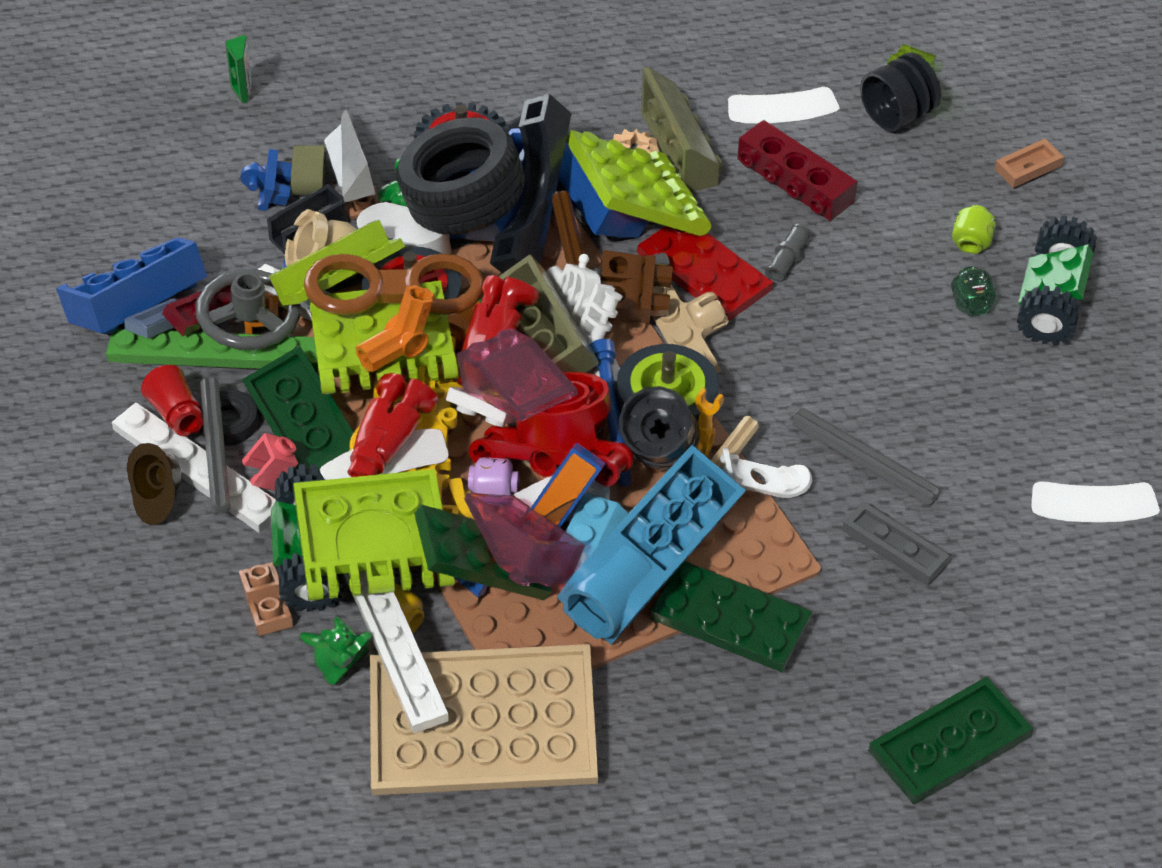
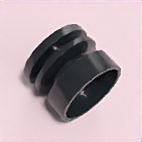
M912 52L903 54L897 59L890 61L888 65L881 66L867 73L861 80L860 85L861 99L866 112L876 124L888 132L897 131L912 123L914 119L921 118L926 113L934 111L939 106L942 95L940 83L933 68L923 57Z
M661 386L646 387L634 393L623 405L619 416V432L626 446L646 467L658 471L669 470L691 445L696 448L698 447L700 441L699 424L685 399L674 390ZM666 427L665 437L660 439L658 437L660 428Z

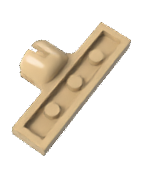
M672 285L671 288L653 286L652 293L670 295L668 316H652L667 344L681 345L699 352L711 362L717 373L721 372L717 361L705 343V338L708 335L725 327L728 323V317L725 315L722 304L718 300H714L717 296L713 292H706L688 303H684L680 300Z

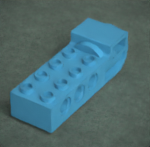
M691 445L569 579L557 596V599L563 603V611L593 638H604L612 645L638 616L646 604L732 509L746 490L696 447Z

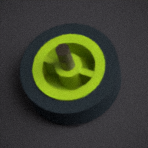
M657 344L642 348L631 354L619 369L616 392L619 411L621 414L623 405L634 393L646 387L661 386L674 390L685 399L698 422L700 411L695 406V397L704 388L706 389V400L709 403H714L719 389L717 372L706 357L685 346ZM666 427L660 428V434L658 435L660 439L665 437Z

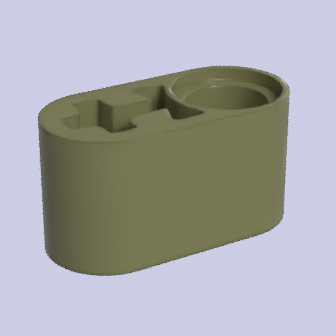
M325 145L293 146L291 170L292 196H308L325 186Z

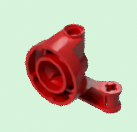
M584 372L549 374L533 379L519 387L513 395L517 428L492 425L485 431L483 438L476 439L469 447V454L474 463L483 457L501 459L507 457L528 460L530 467L535 473L543 477H550L557 471L574 445L578 443L606 463L594 479L604 486L615 484L620 478V473L629 470L634 463L633 453L625 444L597 440L596 433L603 427L605 418L611 411L610 393L605 380L599 376Z

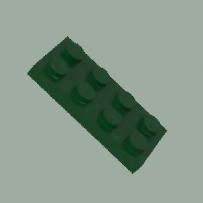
M300 346L242 379L274 435L286 437L295 444L296 451L294 455L298 462V465L295 467L296 470L299 469L300 464H305V468H310L311 464H315L318 470H320L329 461L350 451V440L354 432L330 394L322 395L320 377Z
M421 505L414 513L429 571L543 601L552 593L536 536L426 505Z
M686 561L672 575L651 611V620L781 673L784 672L812 617V611Z
M986 676L869 743L868 751L914 805L1028 739L1032 735L1033 728Z

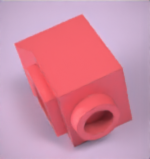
M264 433L242 459L243 465L261 469L251 478L252 486L275 491V480L279 478V474L282 471L288 473L289 467L293 466L295 468L298 465L294 455L296 446L290 439Z

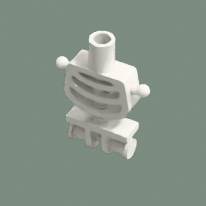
M581 254L579 256V265L566 264L564 270L553 266L547 270V273L576 323L579 324L583 335L588 336L587 340L589 342H593L598 339H604L606 331H611L612 324L608 322V318H616L618 312L615 309L618 301H621L622 295L614 292L615 288L611 285L601 284L598 273L586 268V264L589 261L588 255Z

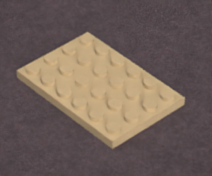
M590 644L421 653L448 712L449 721L414 734L380 656L370 655L372 795L598 784Z

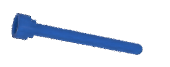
M598 339L589 345L600 362L595 366L599 369L600 378L607 382L609 388L611 411L607 415L611 442L625 444L619 432L620 411L612 365L616 358L615 344L610 339ZM630 469L626 472H621L618 483L622 487H628L632 482Z

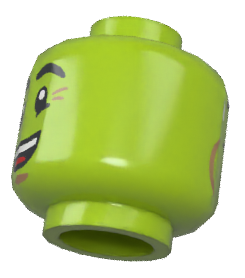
M973 205L966 207L956 215L951 233L952 240L959 250L977 254L991 245L996 229V219L983 206Z

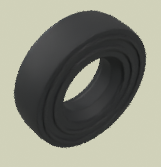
M231 389L221 390V411L236 410L241 415L238 422L223 425L224 445H235L247 440L256 431L259 421L258 409L254 400L246 393ZM201 402L200 407H201L202 418H203V409H202V402ZM203 423L202 427L200 428V432L205 437Z

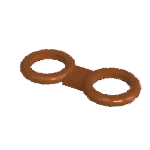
M444 253L428 255L416 261L409 270H378L370 261L360 256L336 254L316 261L306 272L303 285L307 298L317 308L330 314L352 315L373 307L377 301L378 303H401L406 287L412 285L420 287L419 280L424 274L432 270H455L468 279L470 283L469 290L464 295L454 299L433 298L430 309L431 313L450 315L462 313L475 306L483 295L481 287L484 280L480 270L473 263L458 255ZM349 269L361 273L369 281L370 287L363 295L355 299L341 300L324 294L318 286V281L324 274L332 270Z

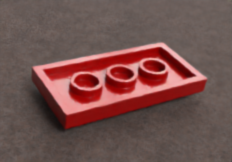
M664 226L637 245V254L644 257L646 255L666 253L670 262L669 265L673 267L672 280L695 298L706 292H713L717 296L714 300H718L722 304L725 315L728 317V322L773 290V281L708 233L699 236Z

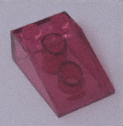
M515 329L502 330L497 333V336L486 341L475 342L468 349L456 354L463 391L520 421L578 395L577 388L532 338Z
M466 493L464 500L497 565L510 574L509 578L513 582L523 586H529L530 583L553 586V583L566 584L569 581L584 550V544L514 495Z

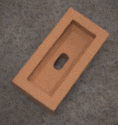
M1042 139L996 160L995 170L1015 188L1062 166L1064 156L1046 139Z

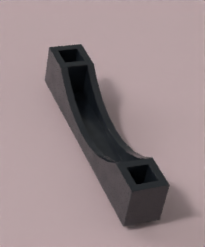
M550 94L524 101L519 124L525 157L523 194L519 208L512 221L503 231L495 235L490 264L502 274L529 254L541 265L553 208L552 198L557 188L572 115L570 111Z

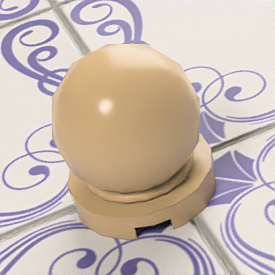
M307 209L299 215L293 224L299 226L293 241L287 239L285 264L288 266L357 229L348 222L327 221L324 214ZM356 273L337 284H341L351 279H354L357 277L359 273Z

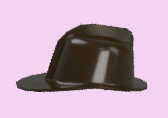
M152 443L139 444L132 450L127 462V475L131 487L133 505L137 516L142 522L148 525H157L166 520L173 509L175 492L178 490L182 479L181 467L174 457L166 454L158 445Z

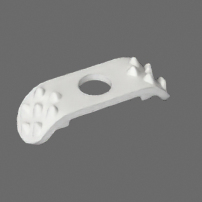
M723 448V453L720 456L721 463H725L723 471L746 490L781 498H792L805 493L812 483L811 472L804 465L776 468L739 459V455L730 454L728 448ZM751 471L760 473L765 478L766 484L757 483L752 478Z

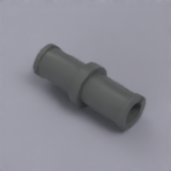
M795 223L785 240L779 242L775 249L776 255L765 269V274L769 279L781 282L790 266L798 261L801 256L800 250L810 237V231L806 226Z

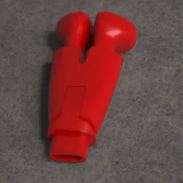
M494 275L485 277L481 287L484 296L482 302L474 307L458 367L461 370L457 381L459 385L467 388L481 389L484 379L491 377L492 372L490 370L496 368L522 320L521 314L515 308L518 305L532 306L539 299L540 293L533 286L511 277H506L505 280Z
M389 373L380 377L376 385L379 397L370 400L356 436L354 450L350 455L351 465L347 470L349 476L359 477L383 473L385 467L395 457L420 423L421 416L419 413L428 414L436 409L439 398L428 385L417 379H411L407 385L404 377L397 373Z

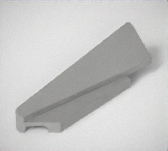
M346 109L341 116V124L324 139L341 195L344 202H349L374 195L375 190L367 160Z

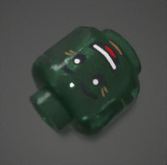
M973 266L965 267L959 271L958 275L951 282V291L956 308L962 313H967L968 316L986 314L997 300L992 277L986 270L977 269Z

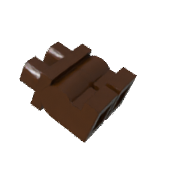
M604 250L601 284L611 285L615 288L614 292L622 295V299L618 301L615 309L618 312L616 318L627 321L640 320V322L649 323L650 316H668L670 295L652 292L653 286L671 288L673 267L656 264V256L652 255L644 257L637 254Z

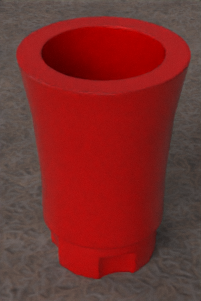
M169 364L159 366L150 371L141 384L142 396L158 411L168 427L173 429L177 435L187 437L191 433L198 432L204 423L201 407L187 384L183 370L178 366Z

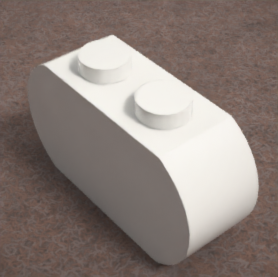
M388 202L378 203L364 209L357 218L358 229L374 220L380 219L389 240L401 238L405 247H425L440 253L451 254L449 235L429 231L414 221L408 207Z

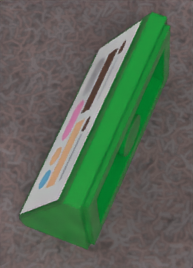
M241 35L227 40L225 47L230 86L240 101L247 103L252 77L247 36Z

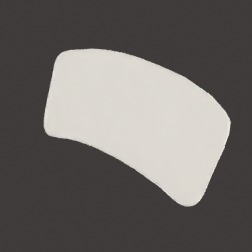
M827 87L786 94L733 95L728 99L730 120L742 123H760L762 120L768 123L799 121L820 117L839 110V105L833 92Z
M438 429L414 430L395 457L385 467L382 474L398 473L421 466L438 464L447 460L449 454L442 432ZM354 449L336 457L321 467L320 473L325 480L351 477L348 475L347 470L351 465L350 455Z
M1043 481L1035 483L1032 490L1031 505L1033 513L1050 519L1075 522H1122L1151 517L1160 512L1153 488L1145 482L1117 486H1081Z

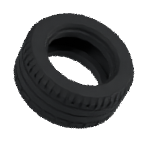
M482 118L455 119L428 129L407 146L400 158L396 171L398 185L414 221L429 231L447 235L470 233L495 223L516 205L525 184L524 169L511 135L500 125ZM474 171L473 173L466 175L462 178H459L457 180L448 181L450 178H453L464 172Z

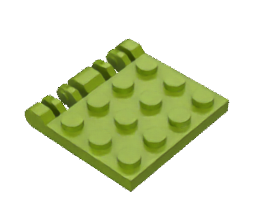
M570 130L566 143L606 208L699 236L705 235L710 231L711 222L701 207L697 206V201L684 181H682L680 175L675 173L676 169L665 153L659 151L648 153L641 148L633 150L616 140H609L608 142L599 139L596 135L587 131L580 133Z
M441 281L419 283L421 288L429 289L434 294V298L444 299ZM367 290L326 295L334 299L349 300L363 295ZM309 300L322 395L336 393L334 377L340 378L341 391L349 392L350 378L348 375L360 374V384L363 390L371 389L369 373H372V371L368 372L364 369L356 355L355 347L383 332L387 322L398 314L401 303H378L377 301L373 307L361 313L338 315L330 314L317 308ZM429 312L423 330L429 338L426 348L418 356L407 358L402 355L374 371L376 372L377 382L385 374L397 373L401 375V369L407 368L410 382L411 379L419 378L417 367L427 366L428 376L431 381L439 380L437 364H442L444 379L458 378L457 361L448 316Z
M435 469L293 483L308 601L324 599L321 578L323 575H327L330 598H338L339 582L336 579V574L349 573L350 575L349 587L352 596L361 595L359 572L366 571L369 594L395 592L393 568H399L402 591L411 590L412 575L409 572V566L422 565V582L424 587L433 588V571H429L414 513L421 505L443 510ZM437 573L439 587L455 585L454 577Z

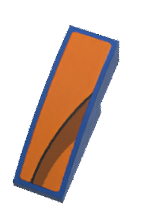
M576 443L524 516L519 526L531 535L536 536L545 545H548L606 463Z

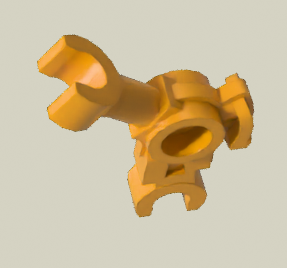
M702 388L695 397V406L700 411L698 420L700 441L697 449L708 458L714 444L716 429L712 427L713 415L723 405L724 397L722 394H719L714 403H709L705 398L706 389Z

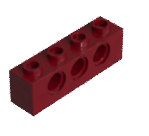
M762 120L739 137L737 159L745 167L751 168L762 175L769 183H774L786 191L790 197L808 206L814 213L832 221L855 203L857 180L767 121Z

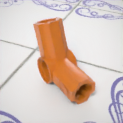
M417 285L407 286L398 314L387 322L384 331L355 347L356 355L366 371L374 372L402 355L407 358H413L423 352L429 340L428 335L423 330L434 298V294L429 289L421 288Z

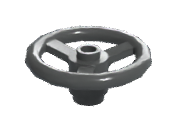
M240 269L219 275L203 288L196 301V319L204 333L220 345L238 350L262 349L279 343L294 331L301 317V303L288 305V314L283 322L265 308L264 285L274 288L269 278L273 273L259 269ZM231 286L232 302L209 312V304L214 295L223 288ZM236 317L242 321L258 320L272 332L260 336L241 337L226 333L216 325Z

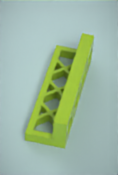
M380 219L374 220L271 274L269 278L282 306L300 304L308 299L303 284L306 272L316 261L329 255L350 254L360 256L374 264L404 248L405 245L401 238L389 240ZM349 269L332 270L322 276L318 281V286L324 291L358 272Z

